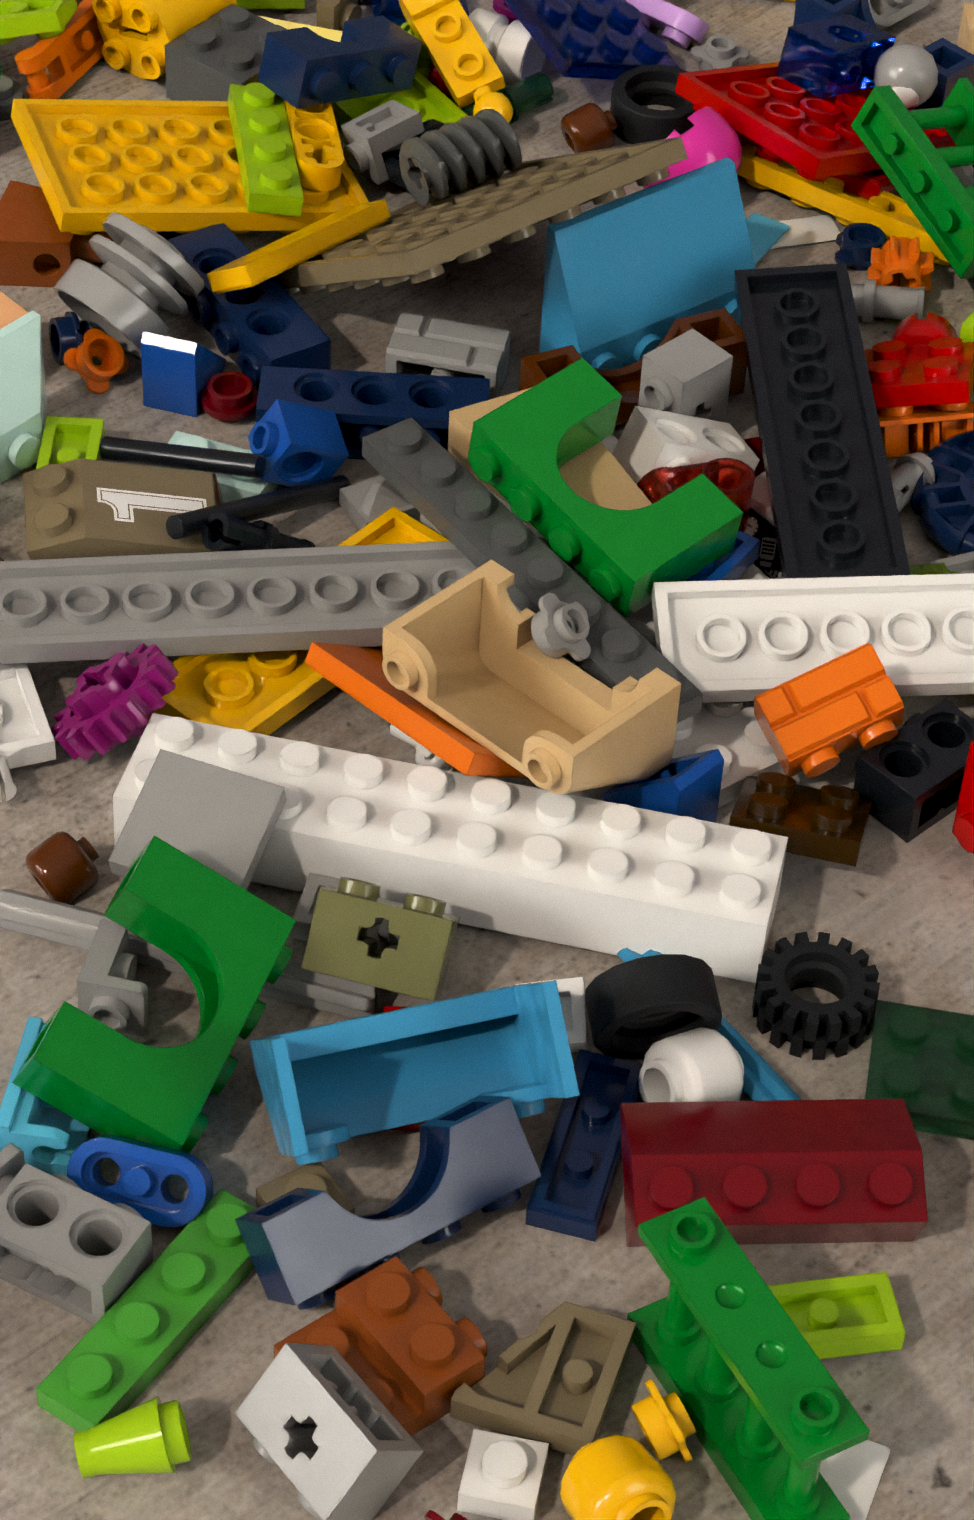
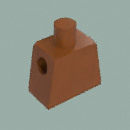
M10 180L0 200V285L54 287L75 259L103 263L89 244V240L93 235L99 234L113 242L114 240L107 232H93L89 235L60 232L42 188Z

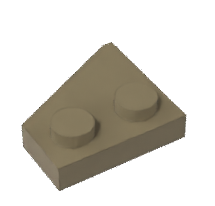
M563 1302L540 1321L539 1328L535 1333L525 1338H519L498 1355L497 1367L474 1386L470 1387L463 1383L454 1391L451 1398L450 1417L509 1436L549 1443V1448L574 1456L583 1446L598 1439L634 1342L636 1322L570 1302Z

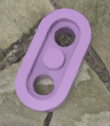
M619 0L618 5L625 10L622 15L624 20L645 31H648L651 24L663 29L662 37L684 49L688 48L690 42L700 45L710 27L692 13L664 0Z

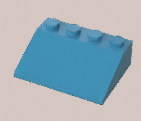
M729 157L723 158L583 212L572 219L547 226L539 353L573 345L580 356L593 368L611 370L631 365L641 360L644 354L654 350L667 335L675 319L725 307L741 327L734 290L735 270L755 269L735 162Z

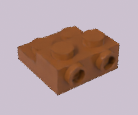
M395 1256L335 1291V1309L274 1344V1359L285 1343L333 1345L407 1433L412 1436L450 1413L451 1398L454 1391L463 1383L472 1387L484 1377L485 1357L488 1350L480 1330L470 1319L463 1317L454 1322L442 1309V1294L432 1275L423 1267H418L410 1272L400 1259Z

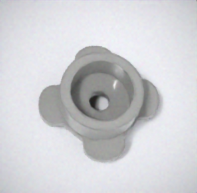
M725 35L710 36L705 44L692 47L690 57L695 61H699L700 71L737 67L739 62L747 61L750 55V51L746 47L736 46L734 39Z
M551 592L541 596L539 599L541 611L537 612L531 621V633L537 647L546 656L554 659L569 653L576 661L588 658L591 648L586 637L589 634L590 626L585 608L576 601L569 604L560 601Z

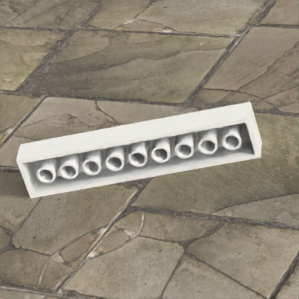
M156 713L152 714L113 795L115 847L160 749L285 787L286 803L251 882L303 892L309 873L339 879L341 877L358 879L381 886L378 897L404 903L407 893L443 900L447 902L444 913L460 917L459 924L617 955L624 948H628L641 955L650 949L661 954H684L704 960L712 968L713 975L756 983L758 965L761 964L762 955L767 948L780 892L788 837L765 833L755 829H745L699 820L693 817L678 816L571 794H554L545 789L504 782L498 779L465 776L463 773L438 769L432 766H422L376 757L370 754H361L304 741H294L249 732L243 729H233Z

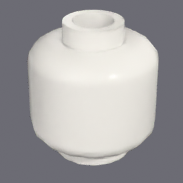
M700 1027L664 1038L651 1045L645 1054L643 1065L640 1069L638 1078L639 1090L644 1102L739 1101L744 1084V1065L740 1054L728 1039L716 1030Z

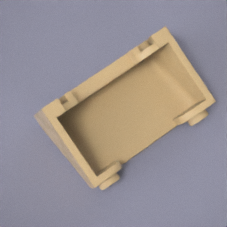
M492 559L383 627L382 668L391 685L398 690L406 692L480 745L496 754V756L527 776L539 788L554 794H567L647 780L671 762L674 751L681 683L659 668H655L640 678L639 681L629 676L611 689L564 657L554 659L546 656L537 647L531 633V621L536 613L528 608L518 612L507 592V588L514 584L515 574Z

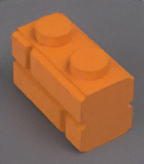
M870 643L864 644L754 697L756 720L767 741L771 744L784 773L790 777L803 771L808 778L821 775L840 762L841 758L838 754L859 744L862 745L864 750H869L874 746L888 742L897 735L898 730L896 727L903 724L905 708L903 701L890 677L887 676L883 664Z

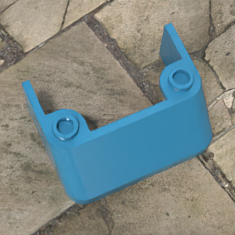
M556 980L513 985L249 1040L254 1069L279 1152L283 1155L295 1157L297 1165L339 1157L337 1143L350 1140V1137L429 1121L479 1095L510 1097L518 1118L546 1112L544 1103L546 1098H570L580 1095Z

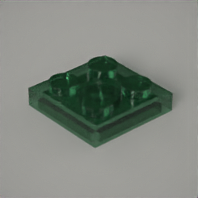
M877 1000L864 1099L903 1098L915 1131L974 1140V1015Z

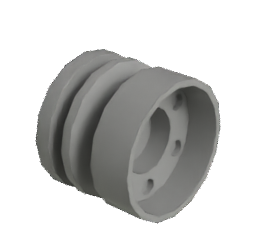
M112 212L102 225L114 242L99 234L93 235L89 240L92 250L104 263L103 266L99 268L84 260L75 259L53 287V290L65 305L82 320H87L92 328L100 329L105 334L113 337L119 342L124 351L141 360L143 331L167 336L170 333L168 326L155 312L157 306L175 314L183 315L188 306L176 290L190 297H197L205 287V284L194 268L186 262L185 257L165 238L152 229L137 224L126 216Z

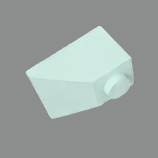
M33 310L0 329V484L38 461L47 416L41 315Z

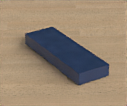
M579 1050L574 1070L580 1095L563 1098L539 1170L541 1177L536 1179L526 1209V1225L595 1242L622 1156L621 1103L639 1102L641 1093L638 1078L643 1064L587 1050Z

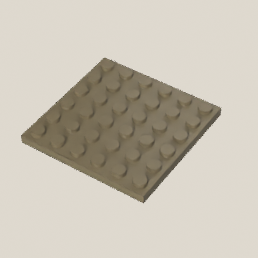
M674 137L523 161L521 167L516 171H510L504 166L503 174L495 179L485 175V181L481 185H472L467 180V188L461 193L454 192L449 187V194L444 200L440 201L435 199L434 196H429L427 206L420 205L415 201L391 211V217L388 218V221L274 276V278L289 295L301 291L302 295H306L327 288L328 292H334L354 285L355 289H362L380 282L385 287L408 279L411 280L412 284L423 282L443 274L445 271L442 264L455 259H457L458 263H465L491 253L489 247L491 243L503 239L504 244H508L536 234L535 224L546 220L549 221V224H556L572 219L582 214L580 209L582 204L593 201L594 205H599L621 198L626 195L624 186L637 182L638 186H644L669 177L670 174L667 167L687 159L686 150L682 138Z

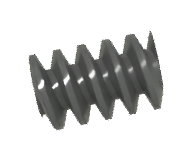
M487 108L480 110L475 116L462 117L457 123L444 124L439 130L426 131L420 138H408L402 143L399 152L401 176L407 190L420 205L424 206L428 205L429 192L435 199L441 201L448 196L449 187L454 192L461 193L467 188V179L472 185L478 186L485 181L486 173L491 178L496 179L503 174L504 166L510 171H516L522 164L520 145L510 124L499 112Z

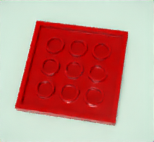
M823 57L679 73L675 93L693 103L692 107L695 111L705 106L713 107L728 121L738 136L749 138L761 145V150L764 154L773 158L783 159L795 166L797 173L806 179L825 181L829 176L842 174L861 176L864 171L881 169L851 127L874 87ZM945 128L923 130L935 148L957 146Z

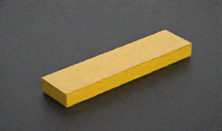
M381 199L343 208L207 273L212 292L219 294L253 287L388 221L391 215L386 200Z

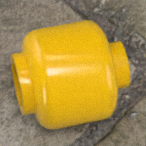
M611 1435L600 1438L579 1449L562 1477L560 1497L566 1512L573 1520H671L677 1494L671 1477L649 1451L632 1437L623 1435Z

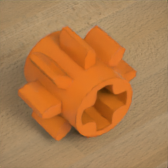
M892 235L890 240L883 245L882 249L872 247L868 279H875L876 285L925 287V291L931 290L934 254L933 252L921 253L918 237L910 239Z

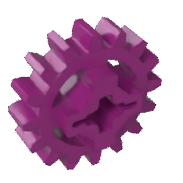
M145 643L140 644L131 655L128 652L124 654L116 653L110 660L96 667L90 666L75 680L78 685L74 693L64 700L67 707L55 714L54 719L57 723L51 728V732L54 734L57 742L74 760L81 757L84 761H87L96 751L104 755L108 750L112 751L119 743H124L133 736L139 738L143 734L152 714L166 703L162 696L175 689L176 684L172 680L179 673L156 644H152L150 647H147Z

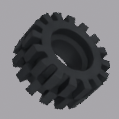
M807 932L796 933L793 946L786 937H783L776 941L774 951L768 948L764 952L761 964L758 965L752 1004L753 1017H758L756 1026L761 1034L771 1031L769 1043L778 1049L785 1041L791 1043L789 1054L801 1058L803 1048L812 1049V1060H825L827 1048L832 1049L836 1058L847 1055L848 1044L857 1049L863 1044L865 1034H870L880 988V983L877 982L879 973L876 965L868 966L869 955L863 949H860L853 955L850 954L852 942L843 937L837 946L829 944L830 933L819 932L817 942H809ZM804 987L820 988L832 993L839 1000L825 1004L812 1003L801 999L792 991Z

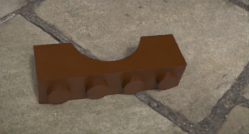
M726 308L675 319L667 335L657 347L693 328L733 356L728 397L744 393L747 361L742 331ZM573 345L522 357L520 362L519 391L539 384L582 357ZM643 358L631 365L618 369L602 370L594 368L622 395L615 426L627 423L634 407L638 406Z

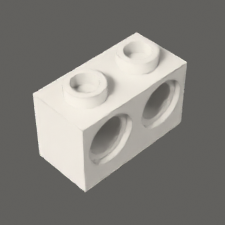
M640 406L634 407L612 454L643 493L667 496L702 473L727 497H729L732 491L738 495V489L750 481L760 461L730 423Z

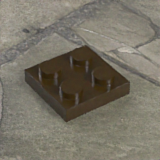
M762 772L758 774V777L746 776L731 813L729 825L788 837L787 853L856 867L869 821L872 800L860 798L859 793L849 787L825 785L821 789L797 785L795 779L782 773Z

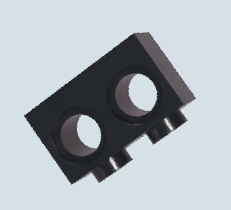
M944 699L925 713L912 715L890 741L874 746L869 750L863 749L854 766L856 776L853 790L859 793L860 798L872 800L870 815L908 843L956 810L970 742L974 741V719Z

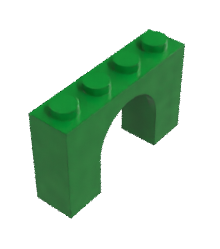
M582 357L474 421L467 461L482 481L489 482L509 502L512 510L521 520L529 522L549 542L553 552L565 562H569L589 582L591 588L626 619L652 602L651 592L654 582L685 581L702 570L703 567L732 551L744 512L703 473L659 501L639 509L614 510L590 503L577 495L566 484L559 472V468L572 458L613 434L622 395Z
M154 835L130 865L104 916L169 954L187 972L196 989L200 1006L199 1026L194 1040L174 1047L144 1045L125 1037L64 1001L43 1025L12 1083L102 1135H118L190 1153L209 1122L210 1117L201 1112L209 1094L212 1093L218 1096L237 1066L238 1059L231 1056L230 1052L238 1036L245 1040L251 1034L265 1010L266 1003L257 999L265 982L274 984L291 958L293 949L285 945V942L296 920Z

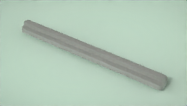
M11 889L0 891V928L89 950L100 921L114 922L104 916V913ZM128 930V953L137 955V963L189 976L173 957ZM290 960L276 982L270 984L266 981L260 992V995L350 1018L372 1015L378 1000L377 987L301 969L302 963Z

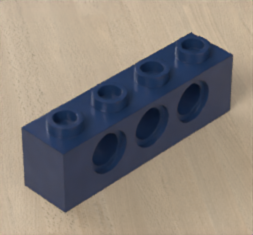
M224 223L211 225L167 240L185 257L186 262L194 268L205 284V287L197 297H190L176 290L186 301L193 321L199 326L203 325L215 339L220 352L225 356L229 355L242 370V373L250 378L252 386H256L259 389L262 366L331 370V339L274 277L249 288L219 294L212 292L207 273L251 253Z
M262 366L256 404V423L260 421L276 399L334 411L349 454L347 459L366 460L362 456V437L412 417L448 451L449 411L489 400L490 379Z

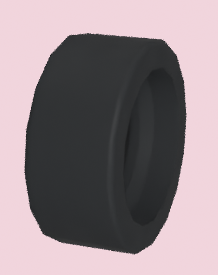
M661 64L641 65L626 70L617 77L612 88L610 112L617 124V129L613 130V132L624 142L637 144L666 139L674 130L681 135L691 129L694 124L687 118L696 112L692 107L693 103L675 93L679 73L688 71ZM643 105H663L672 107L674 110H655L645 108Z
M660 954L636 958L613 966L596 976L585 989V1004L593 1043L604 1055L620 1059H644L651 1045L659 1040L700 1027L717 1030L721 1026L722 1010L712 968L704 960L692 956Z

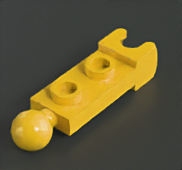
M398 0L406 21L415 36L422 42L423 47L458 107L462 109L475 102L473 116L485 108L494 109L510 124L513 115L512 104L503 93L496 92L505 88L504 77L459 0Z

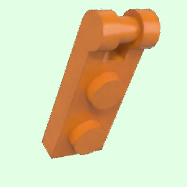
M83 0L78 4L77 11L66 24L63 32L50 38L40 39L33 47L24 49L15 55L14 59L19 73L26 75L29 86L26 89L29 99H59L103 57L102 45L104 43L97 26V17L92 7L93 0ZM45 67H47L49 75H47Z

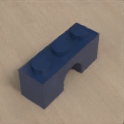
M383 15L345 21L340 42L321 37L307 27L268 32L257 81L295 108L408 90L412 88L422 42Z

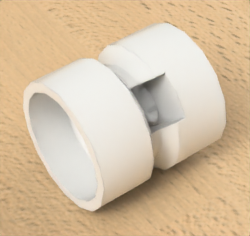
M483 8L475 9L469 15V19L500 69L505 85L523 91L529 90L535 84L545 62L548 46L547 30L542 26L519 19L514 20L509 25V19L503 14Z

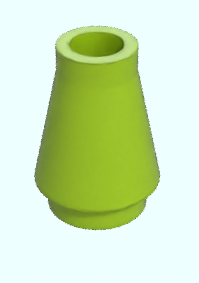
M157 1396L90 1429L74 1432L73 1434L76 1458L83 1479L97 1475L175 1473L176 1464L192 1461L188 1428L179 1399L161 1403L160 1398Z

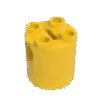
M237 0L92 1V7L97 17V26L104 43L102 45V54L107 64L115 70L124 68L128 73L147 80H156L166 73L165 45L229 5L234 4L237 6Z

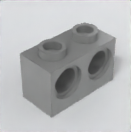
M26 1163L0 1195V1278L91 1323L96 1324L153 1262L150 1221L144 1219L135 1209L126 1204H112L82 1190L73 1180L64 1175H50Z

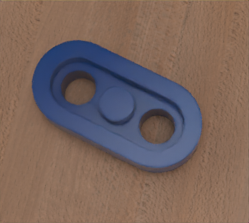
M102 1135L82 1143L71 1155L67 1167V1177L73 1180L82 1190L112 1204H126L135 1209L144 1219L152 1224L164 1227H179L189 1223L204 1210L213 1196L212 1176L206 1165L196 1156L187 1152L118 1135ZM104 1158L113 1159L119 1166L120 1176L116 1183L106 1181L101 1175L100 1166ZM172 1175H179L186 1180L189 1191L185 1200L176 1199L170 1194L168 1182Z

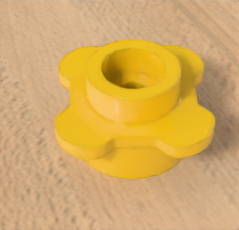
M647 1380L644 1383L650 1396L630 1407L652 1451L659 1461L679 1451L685 1463L693 1460L686 1446L685 1438L696 1433V1430L680 1398L675 1391L662 1397L653 1380Z

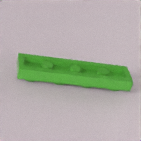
M221 1188L208 1202L204 1210L189 1222L37 1386L38 1406L77 1431L90 1429L126 1412L255 1268L235 1219L256 1208Z

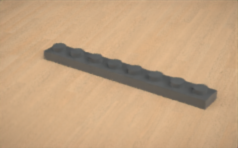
M412 417L362 437V456L477 568L492 559L515 574L514 584L507 588V592L511 601L521 611L525 608L530 609L534 613L541 611L539 599L549 592L554 593L560 601L568 604L576 601L585 608L590 626L586 640L590 645L591 653L588 658L582 661H576L570 653L567 654L583 671L613 689L614 686L629 676L639 681L640 678L655 668H659L681 683L677 723L701 712L703 693Z

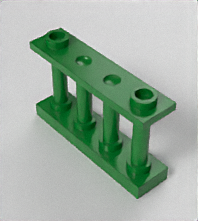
M967 77L959 78L941 107L908 111L890 85L874 87L851 127L960 279L974 277V185L963 186L951 170V168L971 165L974 168V86ZM945 128L957 146L935 148L923 130Z
M703 1197L639 1224L637 1234L670 1282L667 1297L628 1313L627 1320L636 1322L634 1344L667 1394L675 1391L695 1427V1436L750 1519L850 1520V1515L819 1472L822 1460L868 1440L870 1430L706 1198Z

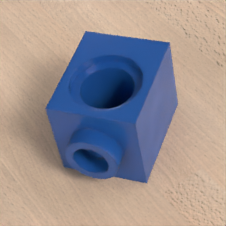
M276 399L247 436L252 453L263 455L265 458L266 467L263 476L260 478L261 481L292 487L330 478L349 457L334 411Z

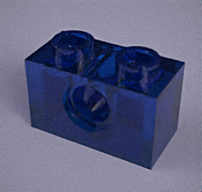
M850 14L790 26L776 75L822 99L875 86V66L880 56L894 45L896 37Z

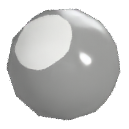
M912 43L897 44L887 49L880 56L874 70V83L876 87L890 85L906 108L917 107L932 96L938 84V69L933 55L921 46Z

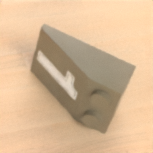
M80 458L60 464L45 465L39 469L23 473L26 547L30 560L218 552L205 547L202 534L175 540L169 536L166 530V521L172 515L217 505L215 481L210 472Z

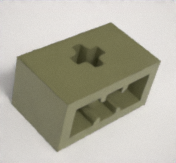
M341 877L338 887L329 885L319 888L301 969L430 1001H435L442 996L460 917L444 913L447 902L414 893H407L404 903L379 898L381 886L348 877ZM386 919L389 921L388 932L400 937L398 944H393L380 953L376 951L377 940L366 936L368 928L375 927Z

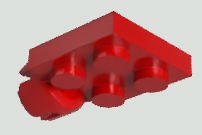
M928 312L926 319H918V313L911 314L898 324L891 341L875 344L872 349H865L876 408L970 403L974 386V342H962V339L957 337L955 328L947 319L938 314Z

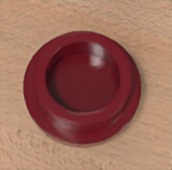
M235 371L220 372L208 380L201 396L202 408L209 416L222 422H238L256 411L258 392L252 386L250 378L245 374Z

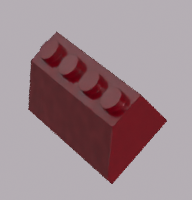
M903 1098L621 1103L620 1105L626 1247L646 1246L637 1234L639 1224L703 1197L706 1198L738 1245L911 1242L928 1222L922 1148Z

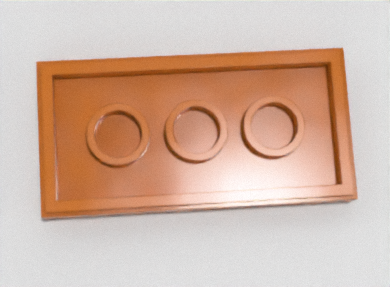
M320 642L311 643L305 660L308 667L465 776L528 778L406 692L398 690L391 685L382 668V648Z

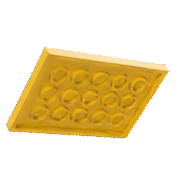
M13 99L12 122L60 232H71L77 235L106 232L102 223L110 213L116 212L153 231H175L180 234H186L211 225L224 223L234 234H246L250 231H278L284 234H291L343 208L369 202L344 158L340 184L336 189L331 191H315L302 186L304 201L301 217L247 212L227 101Z

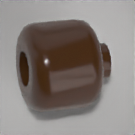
M587 103L566 114L561 119L562 134L574 153L613 147L615 142L613 130L617 129V124L609 110L603 112L598 105Z
M63 831L51 835L31 850L25 859L26 866L35 881L54 901L71 904L95 886L99 879L98 871L93 863L99 858L96 850L85 837L76 841L69 833Z

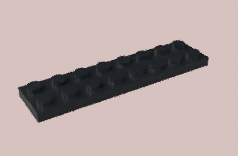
M847 264L735 270L734 290L783 579L911 575Z

